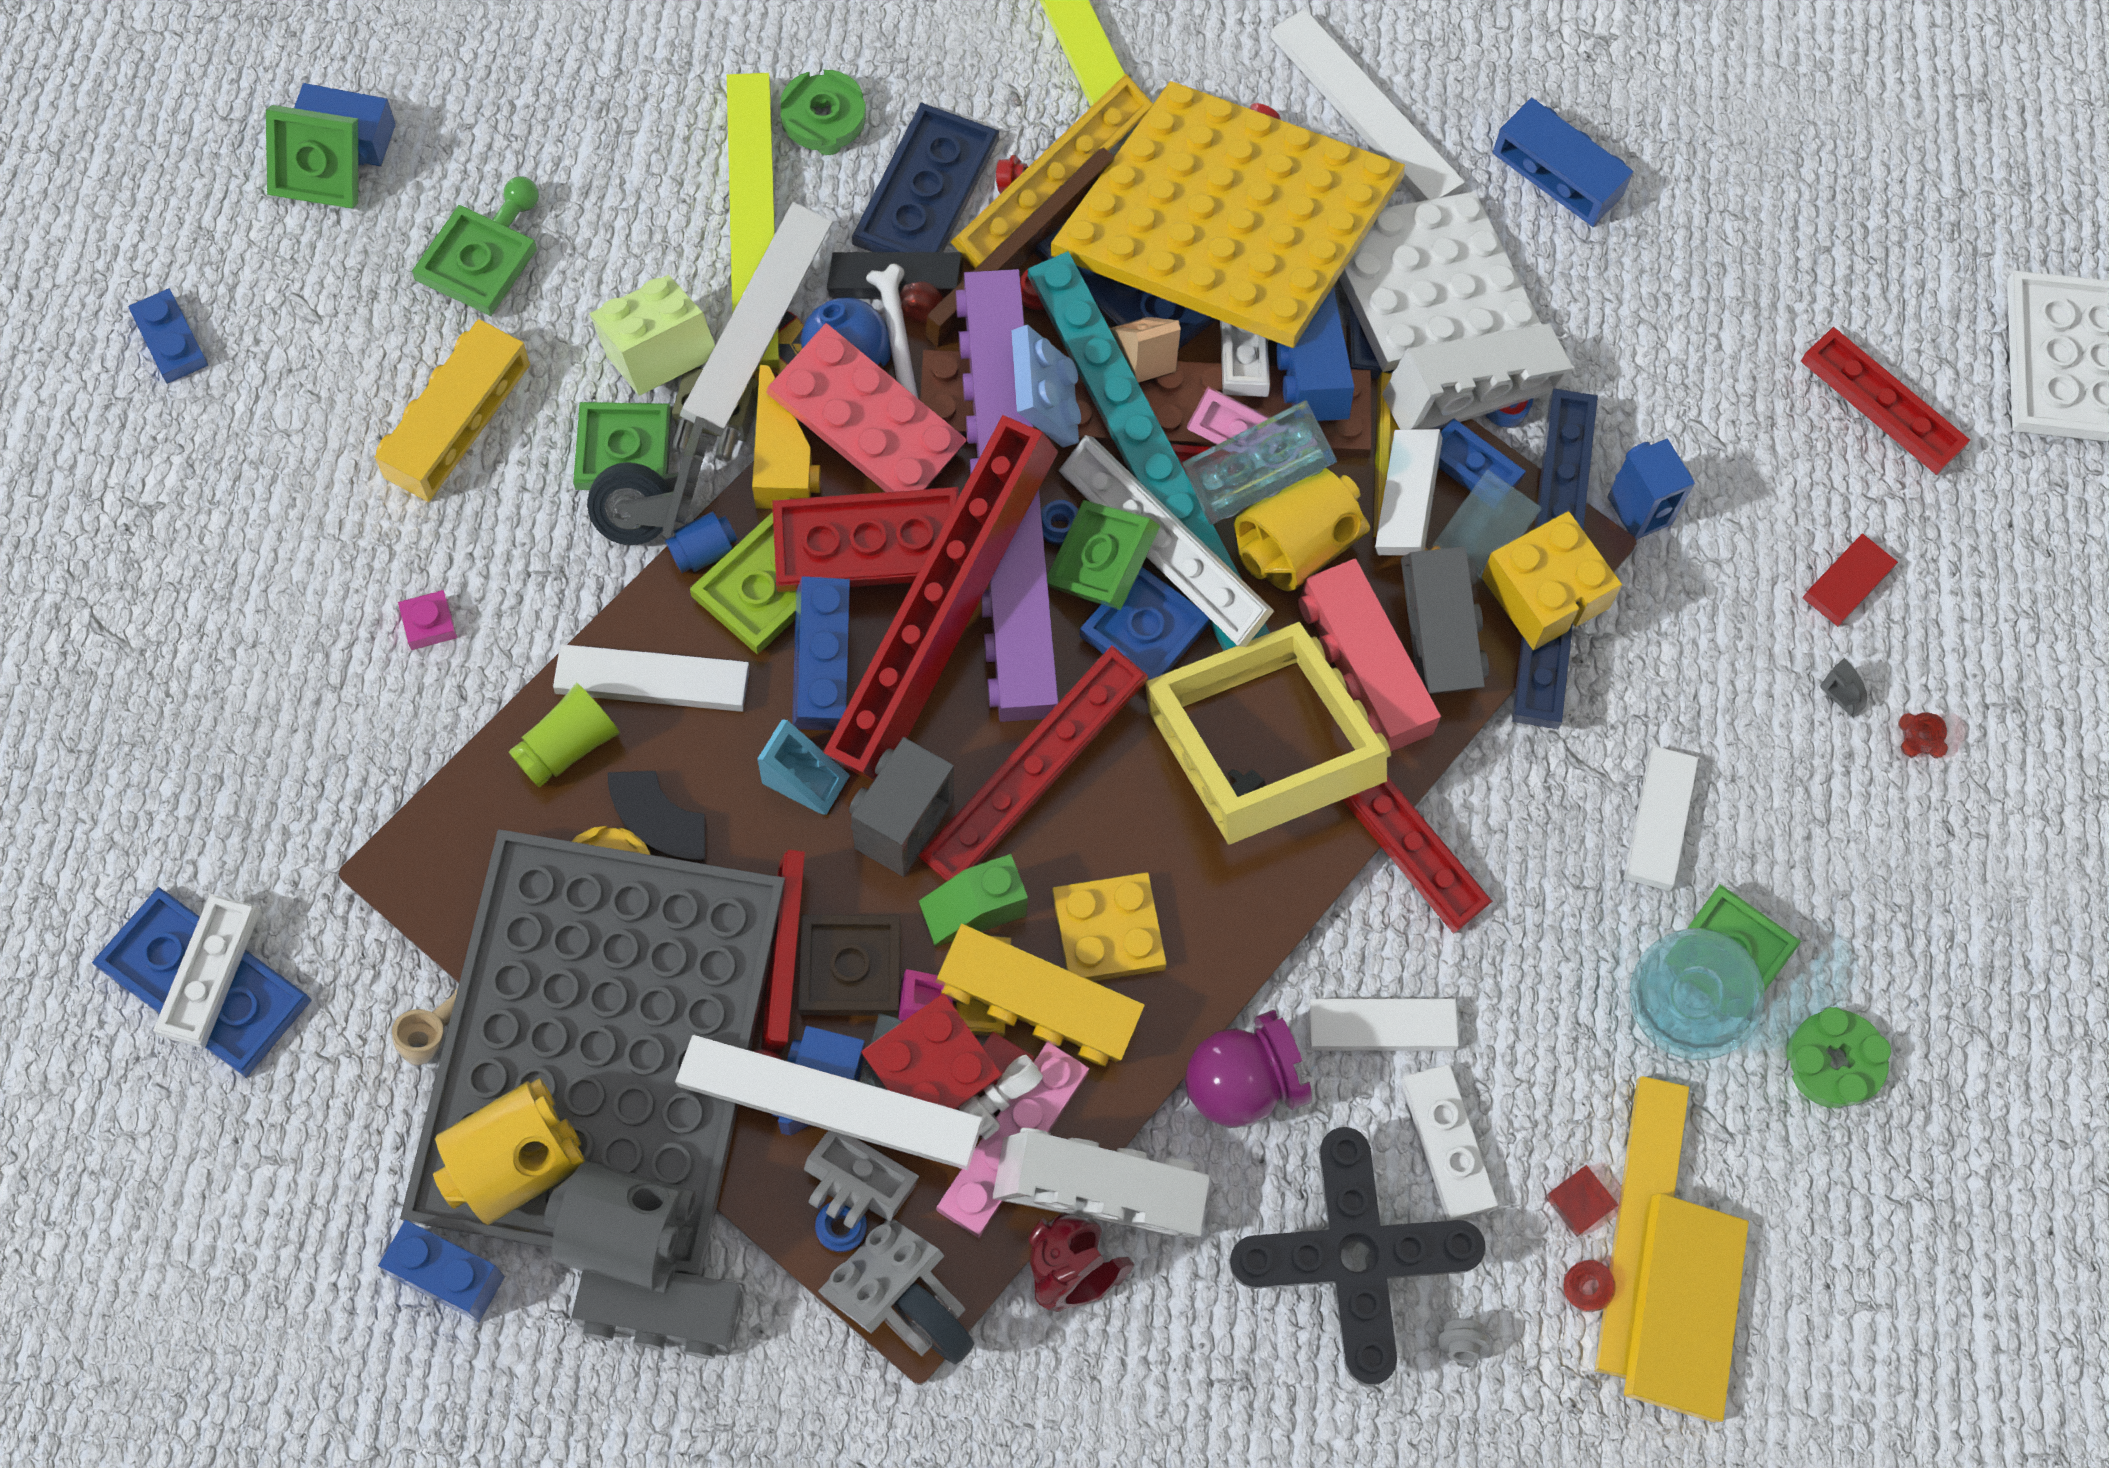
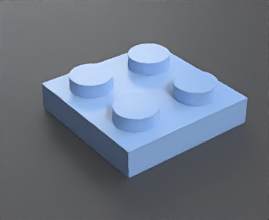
M1029 325L1011 330L1017 413L1063 448L1079 443L1078 424L1081 422V413L1075 397V383L1078 381V373L1074 362L1069 357L1063 355L1051 345L1048 339L1043 338Z

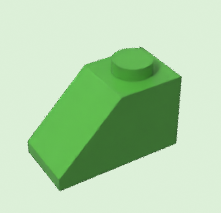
M1009 854L963 870L919 900V905L934 946L938 947L953 942L961 923L982 932L1026 917L1028 896L1013 857Z

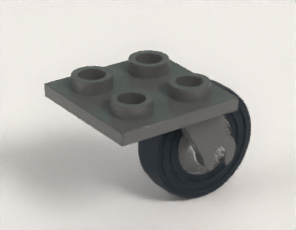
M696 416L679 472L660 476L657 472L642 464L624 462L606 468L596 477L588 494L587 508L591 522L604 537L618 544L640 545L653 540L661 532V536L671 538L675 522L685 524L709 442V437L701 435L705 422L704 418Z

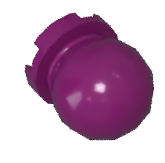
M1271 1010L1255 1017L1256 1029L1254 1033L1238 1028L1216 1031L1197 1046L1188 1061L1185 1083L1188 1097L1207 1120L1230 1129L1253 1126L1272 1113L1279 1099L1284 1101L1291 1110L1312 1102L1310 1082L1300 1085L1293 1065L1303 1061L1286 1022L1283 1018H1277L1276 1010Z

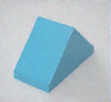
M783 719L757 759L762 784L824 815H827L850 777L845 770L824 754L818 746L792 723Z

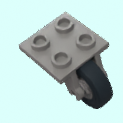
M894 1219L891 1222L886 1220L882 1225L873 1229L867 1236L865 1243L845 1263L839 1265L832 1272L829 1280L818 1290L826 1300L870 1333L885 1321L921 1357L931 1347L944 1359L956 1365L966 1357L975 1345L969 1333L957 1320L965 1311V1308L930 1272L944 1257L943 1253ZM917 1279L929 1292L914 1281Z

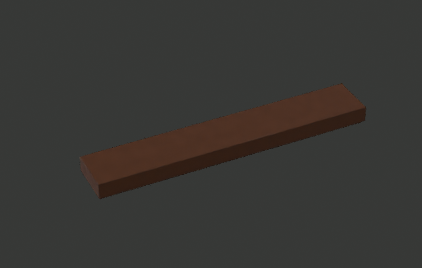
M1104 147L1094 153L972 272L1018 269L1035 252L1038 243L1061 227L1070 218L1103 171L1114 162L1115 156ZM964 280L927 316L926 338L936 347L966 320V317H957L956 290H964Z

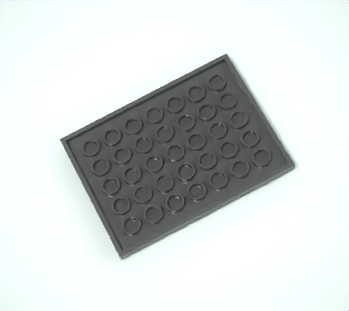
M498 829L400 1220L404 1221L406 1219L415 1224L540 1247H552L554 1229L544 1226V1214L553 1190L565 1180L495 1222L486 1225L475 1215L467 1202L455 1209L451 1208L441 1194L433 1177L434 1172L445 1166L435 1141L437 1134L525 1082L532 1083L541 1078L555 1101V1105L552 1107L559 1121L567 1119L581 1142L579 1149L585 1161L696 1191L695 1206L690 1219L685 1224L694 1229L692 1242L686 1257L676 1256L674 1264L676 1272L702 1276L739 1104L678 1087L675 1081L692 1035L751 1051L776 937L779 909L786 879Z

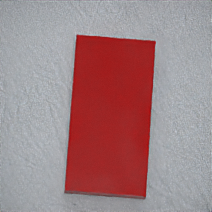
M958 487L772 500L777 591H796L802 576L850 579L849 587L913 583L959 497Z

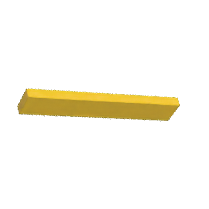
M1125 74L951 241L953 246L959 252H962L965 259L976 268L1094 153L1103 147L1109 151L1153 106L1151 100Z
M1640 1076L1636 1082L1594 1372L1626 1379L1652 1195L1659 1193L1672 1197L1675 1195L1689 1094L1688 1086Z

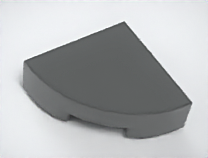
M1843 658L1830 671L1820 687L1854 718L1866 707L1867 691L1857 671Z

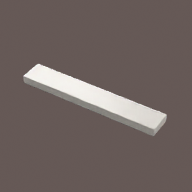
M1305 8L1272 28L1271 39L1378 155L1405 164L1404 177L1401 181L1420 201L1456 195L1463 190L1465 181Z
M792 201L681 410V417L693 423L696 416L704 418L703 427L722 436L832 224L831 220Z
M1085 435L1059 469V472L1090 502L1148 517L1159 524L1160 528L1146 557L1237 646L1246 647L1274 610L1094 437Z
M696 1035L691 1037L675 1081L678 1087L965 1170L969 1169L983 1125V1118L980 1116Z

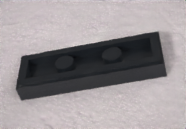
M833 252L827 291L829 297L882 298L880 290L875 285L867 282L866 277L872 270L885 271L889 265L897 264L904 269L905 274L898 287L900 298H945L961 283L964 265L962 252Z

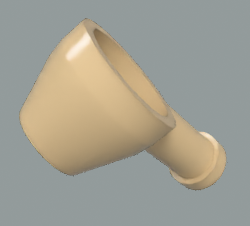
M458 988L455 990V994L432 1012L423 1009L410 1010L395 1020L392 1027L393 1044L397 1052L408 1063L412 1065L426 1064L437 1053L443 1041V1028L450 1022ZM417 1043L425 1045L424 1047H411Z

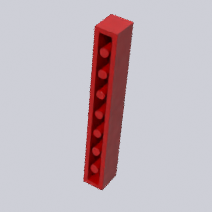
M1002 415L823 752L843 767L874 782L878 776L875 773V769L883 753L888 748L895 750L902 738L905 737L907 739L1058 453L1057 449L1042 431L1005 415Z

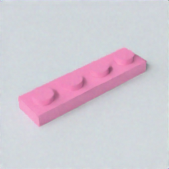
M1049 1042L1045 1044L1033 1062L1043 1075L1039 1084L1031 1091L1008 1101L1011 1106L1003 1112L1000 1111L996 1117L1000 1124L999 1129L987 1140L982 1138L974 1150L969 1169H962L936 1207L937 1212L978 1239L1003 1203L1001 1200L992 1199L1003 1138L1020 1133L1021 1128H1032L1050 1132L1089 1073L1087 1066Z

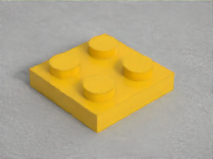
M1148 872L1053 887L1052 895L1066 970L1090 981L1165 970L1166 960Z

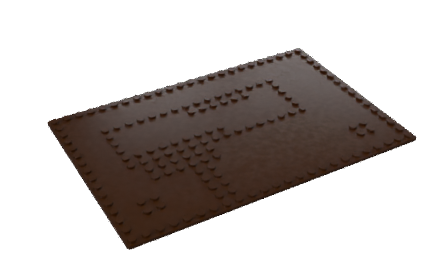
M1035 252L1018 268L1020 277L1028 268L1043 262ZM964 256L961 282L964 280V272H972L975 269ZM918 298L903 313L919 400L921 396L923 350L960 351L959 332L967 331L965 320L938 347L926 338L927 316L944 298ZM1022 304L1024 326L1029 325L1043 338L1048 339L1051 345L1063 355L1069 356L1045 309L1034 310ZM1217 319L1179 349L1177 361L1222 363L1220 320ZM1342 325L1343 335L1347 349L1346 327ZM1267 339L1269 366H1278V342ZM891 353L887 364L883 367L880 362L878 366L897 381ZM1371 378V453L1369 458L1309 456L1306 462L1307 464L1312 459H1318L1338 478L1342 475L1350 477L1359 488L1360 498L1356 501L1360 506L1363 516L1370 525V531L1317 573L1356 558L1415 667L1401 558L1405 555H1378L1375 548L1377 537H1373L1378 379ZM796 418L810 446L812 465H820L821 470L820 493H811V498L885 492ZM1473 419L1460 423L1526 472L1521 482L1494 510L1440 468L1437 470L1425 547L1431 550L1437 545L1441 549L1466 546L1467 556L1474 559L1477 580L1476 584L1472 585L1473 602L1480 605L1483 617L1482 631L1477 633L1480 650H1485L1488 657L1489 675L1488 678H1484L1485 687L1470 691L1430 695L1441 715L1434 734L1391 752V756L1387 757V775L1414 808L1516 689L1522 634L1481 576L1491 552L1534 530L1541 469ZM966 441L962 449L927 489L958 487L960 496L970 477V459L978 458L976 443L968 444V441ZM1053 444L1058 453L1039 487L1040 509L1054 500H1065L1072 503L1079 510L1083 500H1089L1059 472V469L1077 445L1063 448L1059 444ZM1103 446L1129 471L1117 447ZM1277 454L1276 457L1287 461L1289 454ZM1240 456L1237 497L1197 495L1241 579L1274 610L1265 622L1269 632L1272 633L1300 622L1310 638L1315 636L1319 640L1320 635L1314 623L1308 624L1299 608L1298 600L1304 583L1295 590L1285 591L1277 588L1265 578H1256L1242 563L1234 526L1236 517L1286 479ZM754 461L694 519L696 520L712 511L717 519L726 516L738 541L731 544L732 549L773 512V509L755 508L752 489ZM1586 502L1583 531L1615 573L1633 552L1637 544L1636 539ZM1060 520L1051 524L1059 529L1068 526L1064 521ZM1043 539L1047 576L1062 545H1054ZM667 546L567 645L749 662L750 670L743 712L593 698L611 719L620 734L587 753L558 777H554L552 774V777L545 784L538 787L511 757L509 751L522 742L523 739L521 737L537 725L564 698L565 695L555 694L553 689L558 653L339 870V877L344 884L459 984L498 829L565 841H572L577 835L594 827L607 826L608 828L626 829L615 810L609 791L607 772L656 771L660 789L671 803L685 811L705 814L706 865L777 876L778 865L788 849L805 852L788 1042L782 1052L777 1054L784 1061L788 1060L793 1040H802L806 1026L865 1040L866 1048L903 1022L899 1020V1016L799 1014L802 915H900L899 1005L901 980L906 969L938 975L952 944L950 942L938 947L934 946L919 905V900L946 883V881L926 865L919 856H917L906 875L902 877L854 848L853 830L851 829L852 814L849 813V807L857 792L862 787L869 789L873 781L837 763L850 777L827 815L820 814L762 784L757 759L781 720H788L792 723L795 620L757 655L691 597L690 588L720 560L695 573L692 569L681 573ZM1147 557L1142 564L1143 568L1192 602ZM913 583L849 587L846 708ZM1047 585L1059 703L1103 655L1079 637L1080 628L1101 604L1054 590ZM981 599L907 737L913 743L954 765V801L921 852L1043 720L1000 722L999 708L989 706L988 679L996 678L995 662H986L984 634H992L991 617L982 618ZM1210 625L1169 672L1223 652ZM1327 661L1331 669L1337 668L1334 662L1329 663ZM1297 662L1182 707L1229 784L1228 772L1231 769L1239 771L1243 776L1253 769L1265 779L1267 786L1355 751ZM1145 684L980 863L982 864L1011 854L1028 896L1026 917L982 931V933L989 936L1011 938V946L1065 970L1066 966L1052 895L1053 887L1147 872L1149 874L1166 960L1165 970L1093 981L1145 1005L1122 1060L1118 1062L1108 1060L1105 1067L1079 1056L1078 1053L1081 1047L1063 1039L1061 1045L1056 1046L1087 1066L1089 1073L1049 1133H1051V1136L1068 1140L1069 1138H1079L1099 1143L1100 1148L1116 1152L1118 1148H1126L1185 1079L1188 1061L1197 1046L1216 1031L1226 1030L1381 848L1343 800L1228 845L1149 714ZM798 729L823 752L834 731ZM649 850V852H650L651 855H653V856H659V855H657V854H655L654 852H652V851ZM767 978L752 1042V1052L763 1050L761 1049ZM953 1001V1006H954L955 1009H956V1001ZM1019 1019L1016 1020L1014 1026L1005 1023L1003 1038L1033 1055L1035 1059L1047 1043L1032 1035L1035 1026ZM974 1035L982 1047L989 1038V1036ZM865 1058L858 1082L887 1090ZM985 1091L978 1094L979 1098L986 1094ZM739 1104L716 1210L916 1385L925 1384L946 1359L933 1350L926 1342L925 1344L929 1347V1350L921 1357L885 1321L870 1333L818 1292L829 1280L832 1272L839 1265L845 1263L865 1243L869 1233L886 1221L885 1218L868 1209L864 1214L867 1222L865 1237L856 1248L847 1252L831 1251L819 1241L815 1229L816 1218L820 1210L832 1202L834 1198L828 1195L819 1208L808 1203L821 1180L806 1172L804 1167L808 1156L829 1130L809 1125L792 1136L781 1134L778 1123L779 1117ZM998 1109L994 1112V1116L997 1117L1001 1110ZM979 1134V1138H978L976 1147L978 1146V1144L980 1143V1141H981L982 1138H983L980 1134ZM858 1139L919 1176L914 1190L893 1219L943 1253L944 1257L930 1272L965 1308V1311L959 1318L952 1311L950 1313L969 1333L1030 1261L1031 1244L1028 1237L1033 1228L1041 1219L1049 1222L1062 1213L1003 1201L978 1239L936 1210L937 1205L962 1170L961 1168ZM838 1219L833 1223L831 1230L836 1235L841 1236L847 1234L851 1228L844 1225L845 1219ZM917 1279L914 1281L929 1292Z

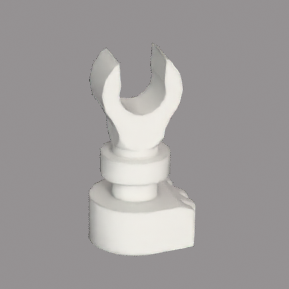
M1022 1055L1015 1059L1002 1074L1003 1077L998 1080L997 1084H991L984 1090L986 1094L981 1098L978 1095L974 1096L959 1107V1110L983 1118L980 1135L985 1140L1000 1127L993 1113L998 1109L1002 1112L1011 1106L1008 1102L1010 1099H1016L1022 1094L1031 1091L1043 1078L1038 1067L1027 1055Z

